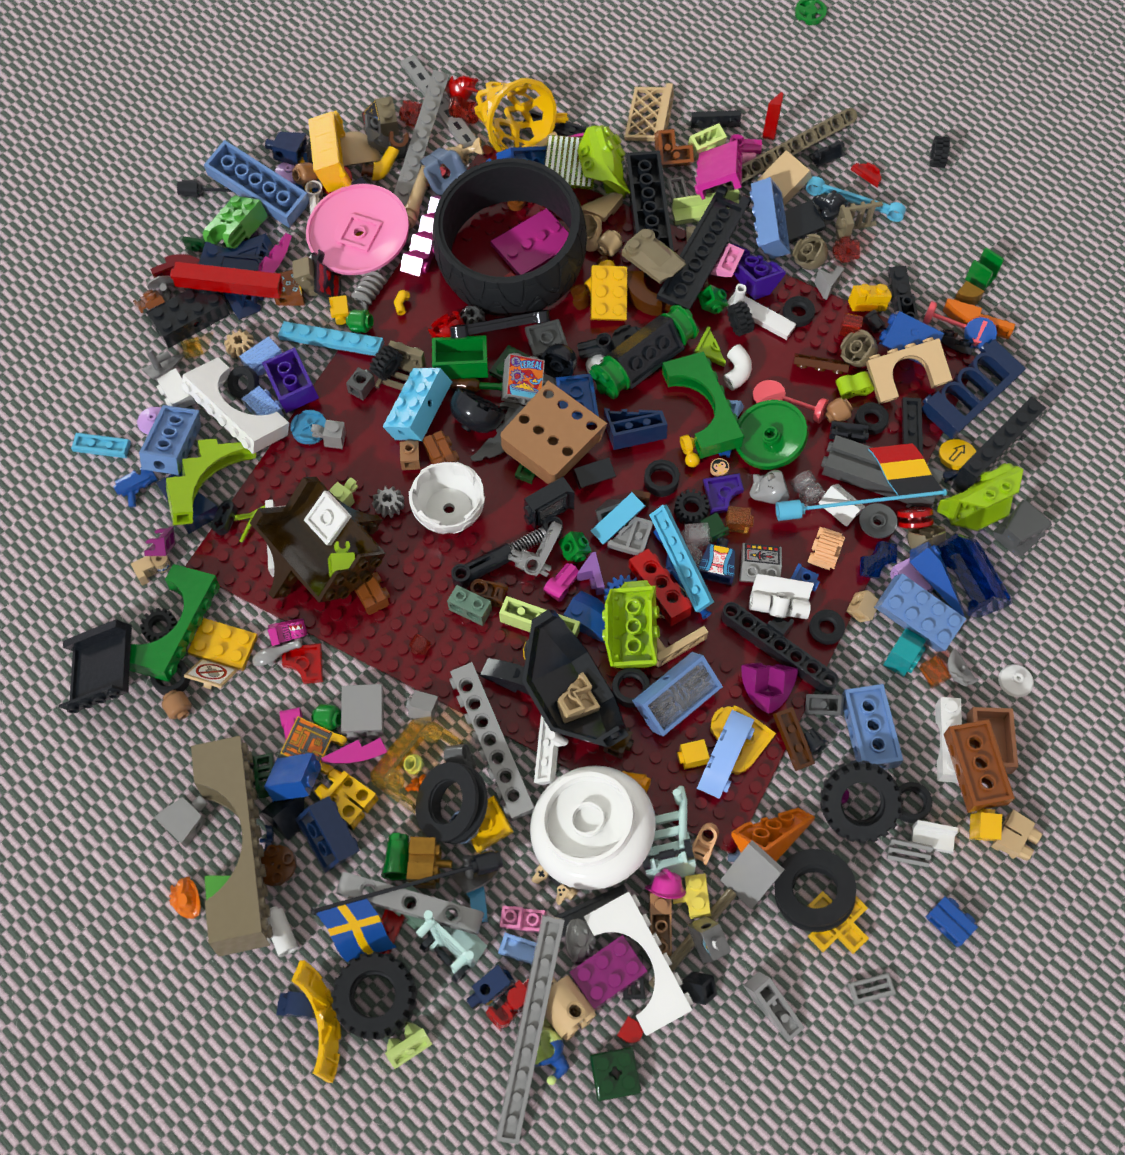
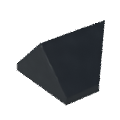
M304 797L272 801L261 811V814L288 841L301 830L295 819L304 811Z

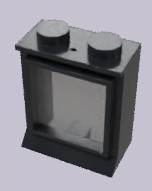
M564 477L524 498V519L535 530L537 525L544 524L548 517L558 516L568 509L574 510L575 492Z

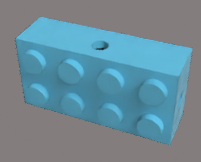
M413 368L383 428L395 440L422 441L452 381L441 368Z

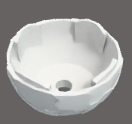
M443 462L427 466L421 470L409 491V503L416 519L427 529L441 534H455L472 526L479 518L485 502L481 478L472 468L459 462ZM446 507H453L454 511L446 513L444 509Z

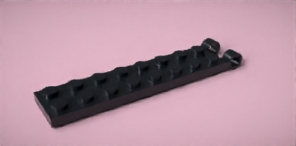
M719 185L680 254V257L685 260L686 265L673 277H668L665 280L656 299L671 306L679 305L684 309L691 310L742 216L747 211L752 200L751 197L743 195L739 204L725 198L728 187Z

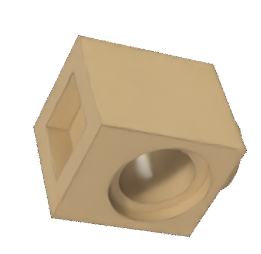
M868 590L857 592L854 594L846 612L859 622L870 621L877 611L874 606L879 599Z

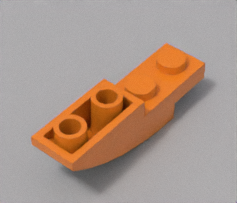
M947 298L943 312L950 319L967 325L974 318L986 317L996 325L997 336L1006 339L1010 338L1015 327L1014 323L981 314L982 308Z

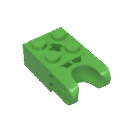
M234 195L203 230L204 241L217 244L219 241L224 240L228 248H237L245 238H250L268 217L261 200Z

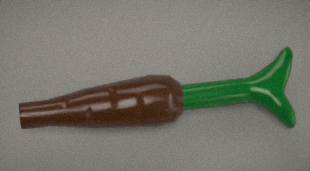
M475 378L450 379L452 381L450 389L456 390L460 386L473 392H478L480 389L499 390L502 392L503 382H480Z

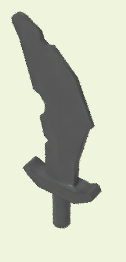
M511 402L500 403V408L507 410L503 423L496 429V436L489 438L471 456V461H482L484 458L490 459L504 452L501 446L500 434L524 406Z

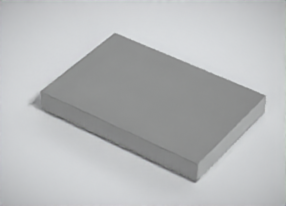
M752 840L720 881L732 889L736 896L752 910L785 869Z

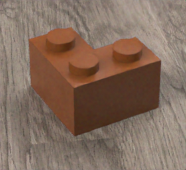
M674 129L658 130L654 134L655 149L660 151L662 168L688 166L694 162L693 145L676 146Z

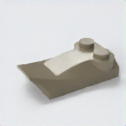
M650 229L639 231L626 243L622 250L624 258L659 284L668 277H673L686 265L685 260L655 237V233Z

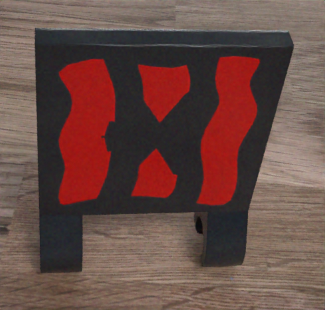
M319 249L318 254L313 252L311 256L314 260V292L329 300V297L341 296L342 274L333 272L326 265L322 264L325 253Z

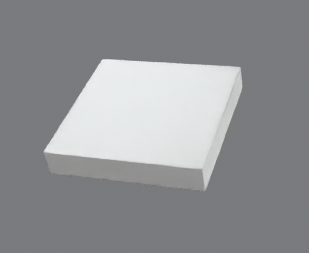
M324 491L304 521L326 545H332L352 516L329 491Z

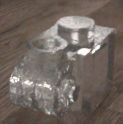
M708 522L685 524V530H682V537L695 564H700L703 558V554L698 547L711 544Z

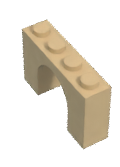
M933 337L927 338L919 345L911 343L906 345L903 350L898 351V348L887 351V355L880 356V354L869 357L870 360L866 362V366L874 386L878 404L896 400L899 397L893 380V368L898 361L903 359H914L924 366L931 388L952 381L939 338L935 340Z

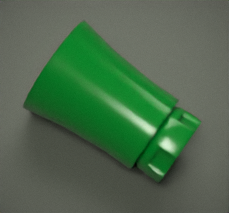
M392 833L388 837L381 877L392 881L407 880L409 836L407 834Z

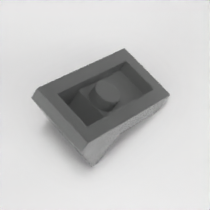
M806 694L805 714L827 715L831 717L843 716L844 695Z

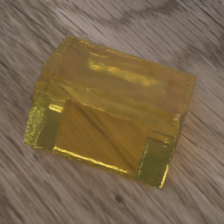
M199 337L181 341L186 359L203 355Z

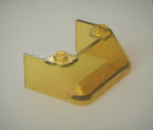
M419 718L414 719L372 769L370 774L371 781L376 787L416 814L415 803L399 792L405 781L403 774L399 771L404 764L405 758L412 755L423 740L434 743L442 739L449 745L463 744V741L438 723Z

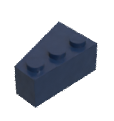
M604 408V421L607 423L606 429L613 450L667 439L668 424L663 411L639 410V412H627V409L610 411L609 408Z
M174 474L156 482L167 502L166 478L175 477L176 475ZM198 492L193 503V523L182 524L187 533L190 534L213 521L218 510L217 505Z

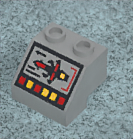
M742 543L739 581L754 583L756 574L781 577L782 547Z

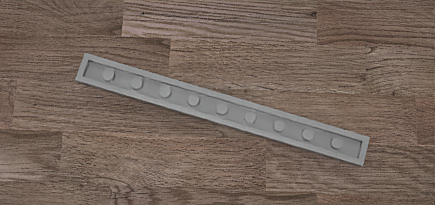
M434 69L394 194L404 206L407 204L422 164L420 160L424 157L449 78V74Z
M542 915L496 1141L519 1144L565 921L561 918Z

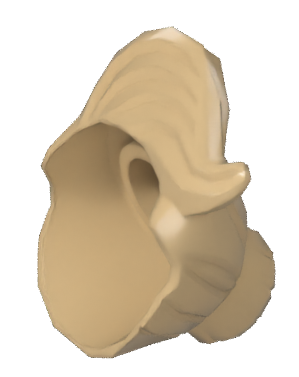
M584 214L587 228L586 251L594 252L599 247L597 241L602 232V220L598 216Z

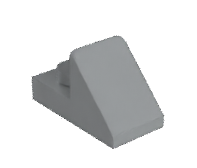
M838 265L830 273L821 269L818 270L815 285L823 299L827 300L840 282L844 271L843 267Z

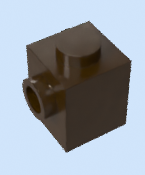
M626 727L629 736L613 746H604V752L622 760L626 750L630 751L633 746V732Z

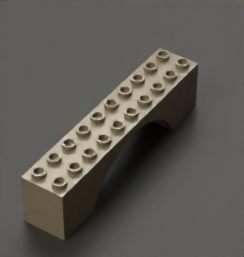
M241 736L192 745L193 775L196 787L204 800L219 803L232 811L239 818L242 829L241 853L232 875L217 893L205 901L208 943L218 957L271 946L270 938L273 937V930L271 924L268 925L267 918L271 917L269 904H266L265 897H268V888L263 882V877H266L265 865L261 864V857H264L262 844L259 845V838L262 837L260 825H257L256 821L260 816L258 807L254 803V800H257L256 788H253L252 782L255 781L254 770L250 767V763H253L252 752L249 751L247 742L244 743Z

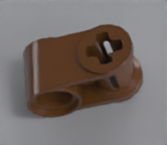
M482 579L474 580L470 587L471 592L490 600L491 605L494 607H502L505 593L509 589L505 584ZM481 588L484 591L481 593H477L474 590Z

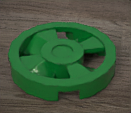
M800 0L795 7L797 20L806 21V25L820 24L822 19L826 17L827 8L820 0ZM816 3L820 4L819 9L815 6Z

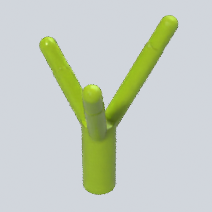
M258 509L251 513L235 515L234 521L250 518L240 538V542L244 541L252 526L250 521Z

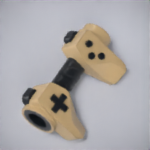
M541 865L537 867L532 882L539 884L547 877L558 886L556 897L558 905L563 903L566 898L572 901L577 896L579 891L576 888L558 882Z

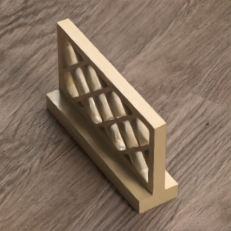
M666 83V87H635L624 136L625 141H655L654 135H646L645 133L651 129L655 133L658 130L668 129L674 100L673 83ZM638 93L646 94L642 98L638 97ZM662 93V96L657 99L654 97L655 94ZM651 98L653 101L647 105L644 101ZM641 104L643 108L637 111L635 107ZM657 104L660 108L653 111L651 108ZM648 110L651 114L644 117L642 114ZM636 117H639L641 119L637 123H634L632 121ZM655 117L657 121L651 124L648 120ZM644 123L648 125V127H646L643 130L639 128V126H641ZM635 129L639 132L635 135H629Z

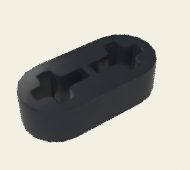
M225 500L220 504L211 523L212 530L218 535H225L229 532L235 515L238 513V507L231 500Z

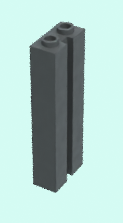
M837 435L834 442H829L826 451L830 453L828 457L824 456L821 464V467H824L822 475L887 497L897 496L887 482L877 460L868 450V448L873 447ZM928 466L931 474L940 485L944 471ZM936 495L898 499V501L916 507L931 508Z

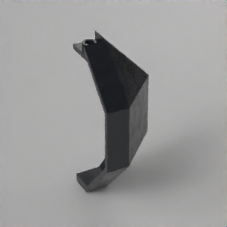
M548 609L534 618L531 623L522 683L550 731L605 747L613 746L629 736L616 697L584 645L555 610ZM584 672L592 685L591 692L600 705V709L597 712L564 724L557 701L567 691L568 687L576 681L579 674Z

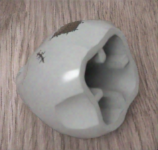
M773 470L762 476L753 474L750 496L755 500L771 504L788 501L790 497L782 471Z

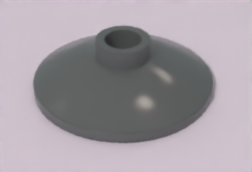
M870 504L860 513V526L871 537H888L897 527L898 521L895 512L884 504Z

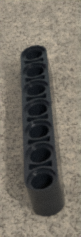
M728 602L724 605L721 614L724 624L782 665L798 668L797 675L820 692L830 694L834 691L838 683V676L835 672L737 603ZM731 611L735 616H729L726 612ZM742 623H749L751 627H745ZM758 634H764L767 638L762 639ZM775 645H780L783 650H777ZM791 657H797L799 662L793 661ZM807 668L814 669L816 673L808 672ZM823 680H830L832 685L825 684Z

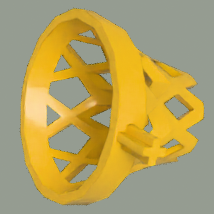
M526 77L510 83L491 81L485 84L486 89L478 91L476 95L478 106L474 107L475 113L486 126L489 142L497 153L508 149L502 142L504 137L513 140L514 147H519L520 143L524 144L522 147H534L553 132L555 123H566L569 120L567 113H557L552 91L543 82ZM527 89L535 90L539 96L533 99L526 94ZM507 94V98L513 104V106H508L504 109L507 119H493L501 99ZM487 95V100L483 102L482 97ZM514 95H521L529 100L520 103ZM537 106L543 112L542 120L533 121L529 111ZM520 111L526 121H515L512 112ZM500 125L510 127L511 136L506 134L500 128ZM531 127L534 137L529 141L520 139V129Z

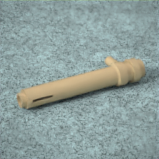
M421 165L407 204L404 206L409 218V229L413 228L420 213L419 209L429 185L423 172V165Z

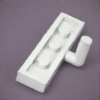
M542 715L534 783L537 785L551 784L555 780L558 747L568 744L567 738L561 736L560 733L550 731Z

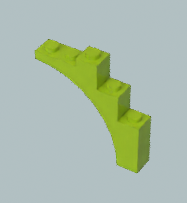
M217 439L198 440V457L182 459L183 476L166 478V492L173 525L193 523L194 499L208 478L228 465L256 459V453L252 454L243 447L241 442L218 444Z

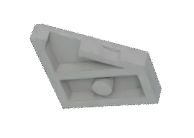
M635 516L629 522V525L623 527L613 540L608 541L607 547L635 556L645 551L653 522Z

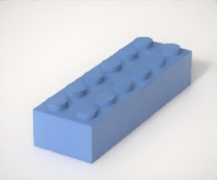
M226 140L220 144L204 164L209 177L241 197L261 200L266 213L289 228L310 204L307 192Z

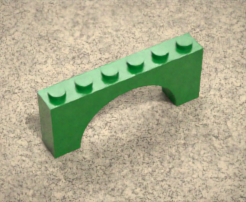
M704 351L663 362L662 374L668 387L683 386L694 389L701 393L712 406L714 412L712 422L704 430L695 433L694 437L695 448L700 459L742 447L743 439L745 438L743 428H740L738 425L737 415L732 413L731 403L729 399L725 398L724 388L722 385H719L717 373L712 370L710 358L706 357Z
M175 564L171 567L165 581L169 590L178 593L184 600L180 620L167 635L159 640L147 644H131L130 671L167 682L170 681L172 675H175L177 665L184 658L187 646L193 641L196 629L202 624L203 616L206 610L210 609L211 601L220 588L216 575Z

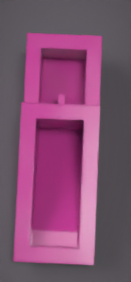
M381 738L363 747L359 740H356L322 757L320 760L322 763L329 764L357 763L385 754L387 750Z

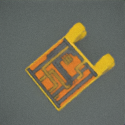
M298 716L280 754L294 756L313 753L320 762V772L328 776L334 767L322 763L320 759L324 757L331 741L339 746H344L347 738Z

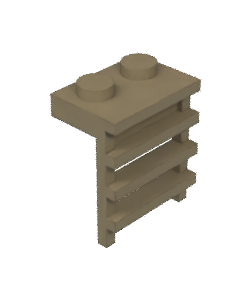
M871 200L869 204H865L863 201L855 206V203H851L850 207L841 205L835 225L836 238L840 240L841 246L849 244L852 230L877 225L876 221H871L875 208L883 206L882 201L875 202V200ZM868 209L865 223H862L865 210ZM859 210L854 225L853 218L855 215V211Z
M390 341L388 345L403 355L402 365L398 367L399 370L411 373L413 368H425L424 351L417 347L406 346L401 342ZM396 371L394 376L391 375V377L405 382L409 377ZM378 378L375 387L379 388L381 384L402 390L405 384L390 379L382 381Z

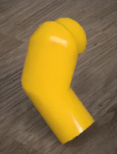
M400 290L394 300L398 315L406 313L403 302L404 300L408 301V298H410L408 291Z

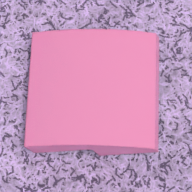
M728 243L711 274L721 277H732L744 249Z

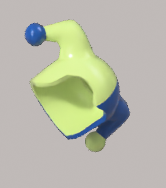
M544 1018L535 1067L552 1064L556 1071L553 1075L548 1076L547 1083L554 1085L556 1080L567 1073L569 1065L562 1054L564 1048L563 1039L553 1029L548 1020Z

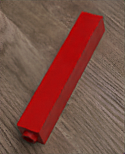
M175 262L174 269L172 268L170 272V277L173 279L175 287L280 299L284 285L282 276L279 273Z

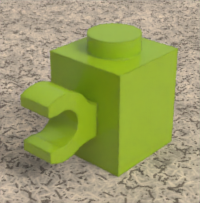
M336 541L334 545L336 553H331L328 557L329 578L337 570L349 569L355 560L354 552L347 553L350 549L349 541L345 542L344 549H341L339 542Z

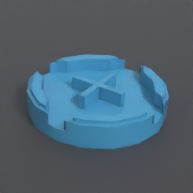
M305 410L302 411L303 413L294 416L290 429L293 437L298 442L312 445L323 439L312 437L313 432H311L312 424L325 427L326 419L320 412Z

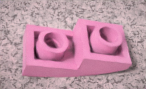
M502 906L500 928L539 933L542 915L547 916V912L545 910L524 909L523 907Z

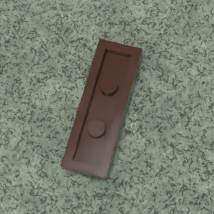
M795 353L794 364H797L799 368L810 366L815 367V370L825 371V369L833 370L832 372L836 374L848 373L849 364L845 361Z
M790 707L774 713L773 717L794 770L798 771L815 764L794 708Z

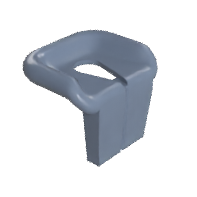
M438 148L420 160L424 166L423 172L432 190L438 195H442L458 176L467 171L461 157L454 150L447 151ZM444 164L450 170L448 178L442 177L440 165Z

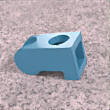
M484 886L468 892L467 897L470 900L472 909L484 912L483 923L488 922L485 890Z

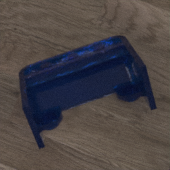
M956 533L937 546L942 553L940 555L946 568L949 567L954 570L970 599L968 602L969 606L967 607L968 612H966L968 616L980 618L1006 608L1013 603L1007 589L976 539Z

